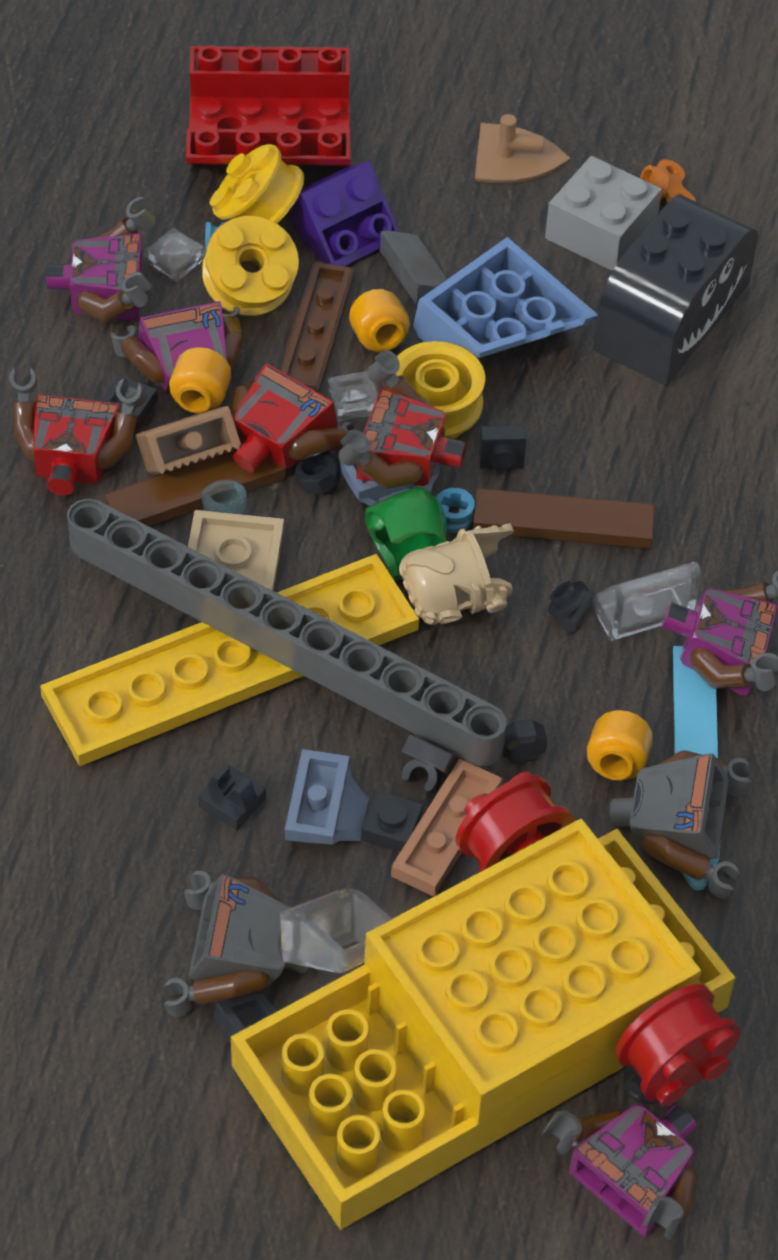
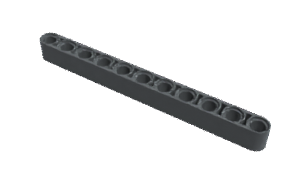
M82 499L72 504L67 511L70 548L78 557L473 765L490 766L501 759L504 751L507 722L503 711L496 706L101 501Z

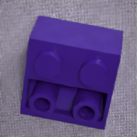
M370 161L348 166L302 188L297 200L288 211L298 237L326 264L345 266L379 249L381 231L400 232Z

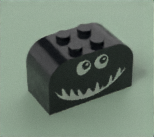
M677 195L672 198L624 253L613 269L599 303L593 350L667 386L749 285L758 240L757 231L683 195Z

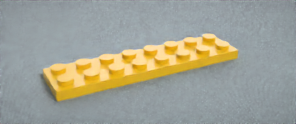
M377 554L277 592L378 646L417 631L419 627V618ZM201 622L42 684L40 688L45 704L80 767L304 675Z

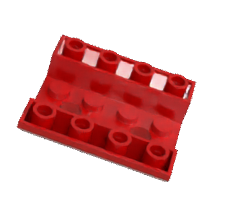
M191 46L190 123L189 129H187L186 163L189 165H229L232 159L239 154L247 156V154L258 147L272 144L280 150L281 160L287 166H350L349 48Z

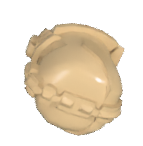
M511 523L501 525V527L493 525L488 528H481V526H477L474 530L465 531L463 528L459 530L456 539L451 542L446 541L435 547L430 546L417 549L407 554L401 560L399 571L402 579H404L403 584L409 594L410 602L415 606L414 612L419 618L421 617L427 624L435 625L441 623L442 625L461 619L462 614L460 611L468 609L470 614L486 609L489 613L503 610L507 606V598L512 595L511 583L501 578H490L484 558L495 554L498 551L500 539L514 532Z

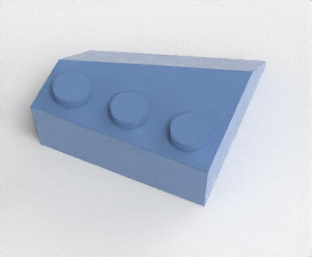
M507 237L420 298L412 332L423 342L441 341L452 343L465 348L476 358H481L596 321L598 314Z

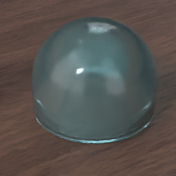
M233 480L215 481L209 484L202 492L203 510L244 515L247 509L246 490L240 483Z

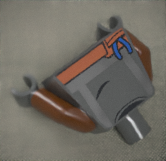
M687 750L680 751L658 765L643 768L637 774L634 797L612 799L610 803L611 822L614 827L630 826L631 832L648 855L698 881L703 877L708 879V888L712 895L721 899L729 898L734 888L729 884L721 882L718 877L723 876L729 880L736 881L739 876L736 865L727 861L720 862L715 866L709 863L710 859H718L727 792L734 796H743L748 793L752 783L747 778L751 770L750 764L746 759L735 758L727 766L724 765L722 759L715 758L713 753L699 754Z
M202 870L195 871L190 876L192 889L184 891L186 903L191 909L202 910L188 978L195 981L193 986H188L180 978H172L166 982L164 990L168 996L182 994L180 999L164 1003V1007L169 1015L173 1017L187 1015L192 1010L194 1001H197L199 1005L259 993L270 987L282 973L283 968L302 974L308 970L313 956V946L290 938L293 911L289 906L279 902L259 879L254 877H231L221 874L214 882H211L210 875Z

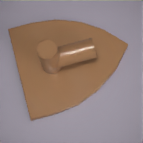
M506 114L501 117L500 124L481 123L475 181L516 183L536 179L552 173L570 161V157L557 145L543 138V136L516 127V117Z

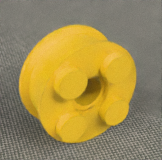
M263 145L247 154V156L239 154L232 159L226 170L228 175L211 197L210 205L215 216L222 220H231L241 216H258L269 219L277 224L288 213L301 192L304 183L303 171L295 165L287 166L281 160V152L275 145Z
M241 216L231 219L222 224L210 238L202 265L204 286L210 297L215 302L220 301L222 308L230 313H233V307H239L240 316L246 317L270 313L286 300L291 291L298 271V252L289 234L281 226L269 219L258 216ZM244 261L254 262L260 271L255 273L247 272L241 267L240 263Z
M430 341L413 345L397 356L400 364L399 370L395 373L397 377L400 375L404 376L424 399L446 414L445 438L455 439L476 424L483 409L482 393L485 386V373L480 361L471 352L452 343Z

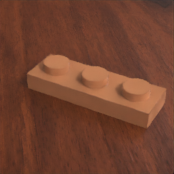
M459 759L391 867V877L435 897L462 853L456 845V833L466 817L464 813L465 806L474 797L483 793L489 794L502 785V778Z

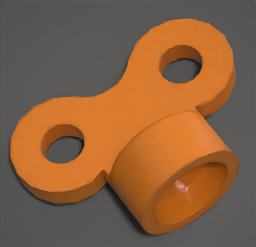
M663 159L657 166L648 165L643 169L640 179L662 188L660 199L664 197L668 203L675 196L683 195L696 201L694 196L682 184L685 172L679 164Z

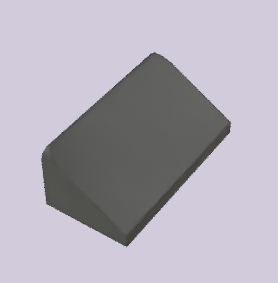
M388 230L381 231L380 252L416 306H418L420 298L442 284L447 278L416 234Z

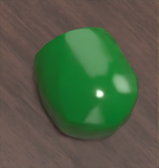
M415 487L394 494L366 508L365 522L368 532L384 558L394 581L404 580L400 575L399 566L401 560L407 554L417 549L430 546L435 547L440 543L448 541L447 521L442 505L433 494L423 487Z

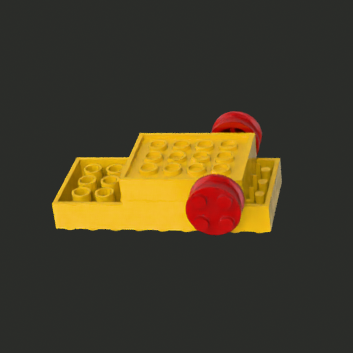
M528 771L522 772L491 793H483L474 797L465 806L464 813L466 817L457 830L456 845L464 855L477 859L480 863L478 874L367 932L365 938V962L363 966L231 1036L232 1067L340 1230L623 1067H633L642 1078L641 1091L649 1101H659L665 1107L678 1101L689 1088L702 1079L706 1082L712 1081L723 1074L730 1066L731 1062L727 1056L736 1046L740 1038L741 1029L733 1019L722 1018L719 1012L728 1008L736 977L619 830L615 829L597 839L582 818L575 821L574 816L567 808L556 806L552 802L551 788L546 780L540 776L532 775Z

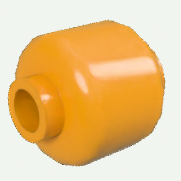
M384 289L367 291L360 295L350 308L349 320L351 327L362 345L371 351L382 352L395 349L404 342L409 333L410 320L400 300L390 291Z
M203 347L187 349L179 356L169 381L170 393L174 400L189 412L203 413L214 410L222 404L231 380V367L222 355L212 349Z
M614 710L603 714L597 719L587 745V759L591 767L601 776L610 780L625 781L635 778L648 762L653 744L652 730L644 719L629 711Z

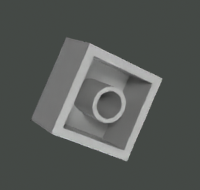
M590 156L549 202L545 239L613 271L624 253L658 215L662 188L596 157Z

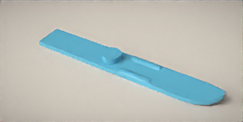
M673 646L674 755L680 751L687 750L699 754L713 753L715 758H718L716 689L711 688L694 670L682 664L680 655L683 646ZM719 852L718 859H710L709 864L713 866L718 864ZM683 874L690 887L694 890H703L708 884V879L704 877L698 881Z

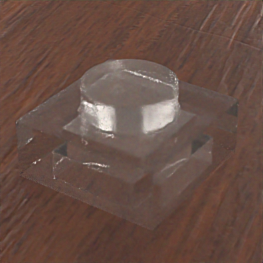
M172 228L145 250L146 262L175 281L181 279L203 261L205 257L202 245L175 228Z
M367 371L328 378V392L331 400L334 402L338 421L370 416L378 394L374 383L368 378Z

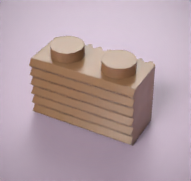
M228 406L219 407L136 434L146 470L152 475L171 472L173 469H180L182 466H189V464L197 463V461H205L206 458H213L214 456L222 455V453H228L231 450H238L241 445Z

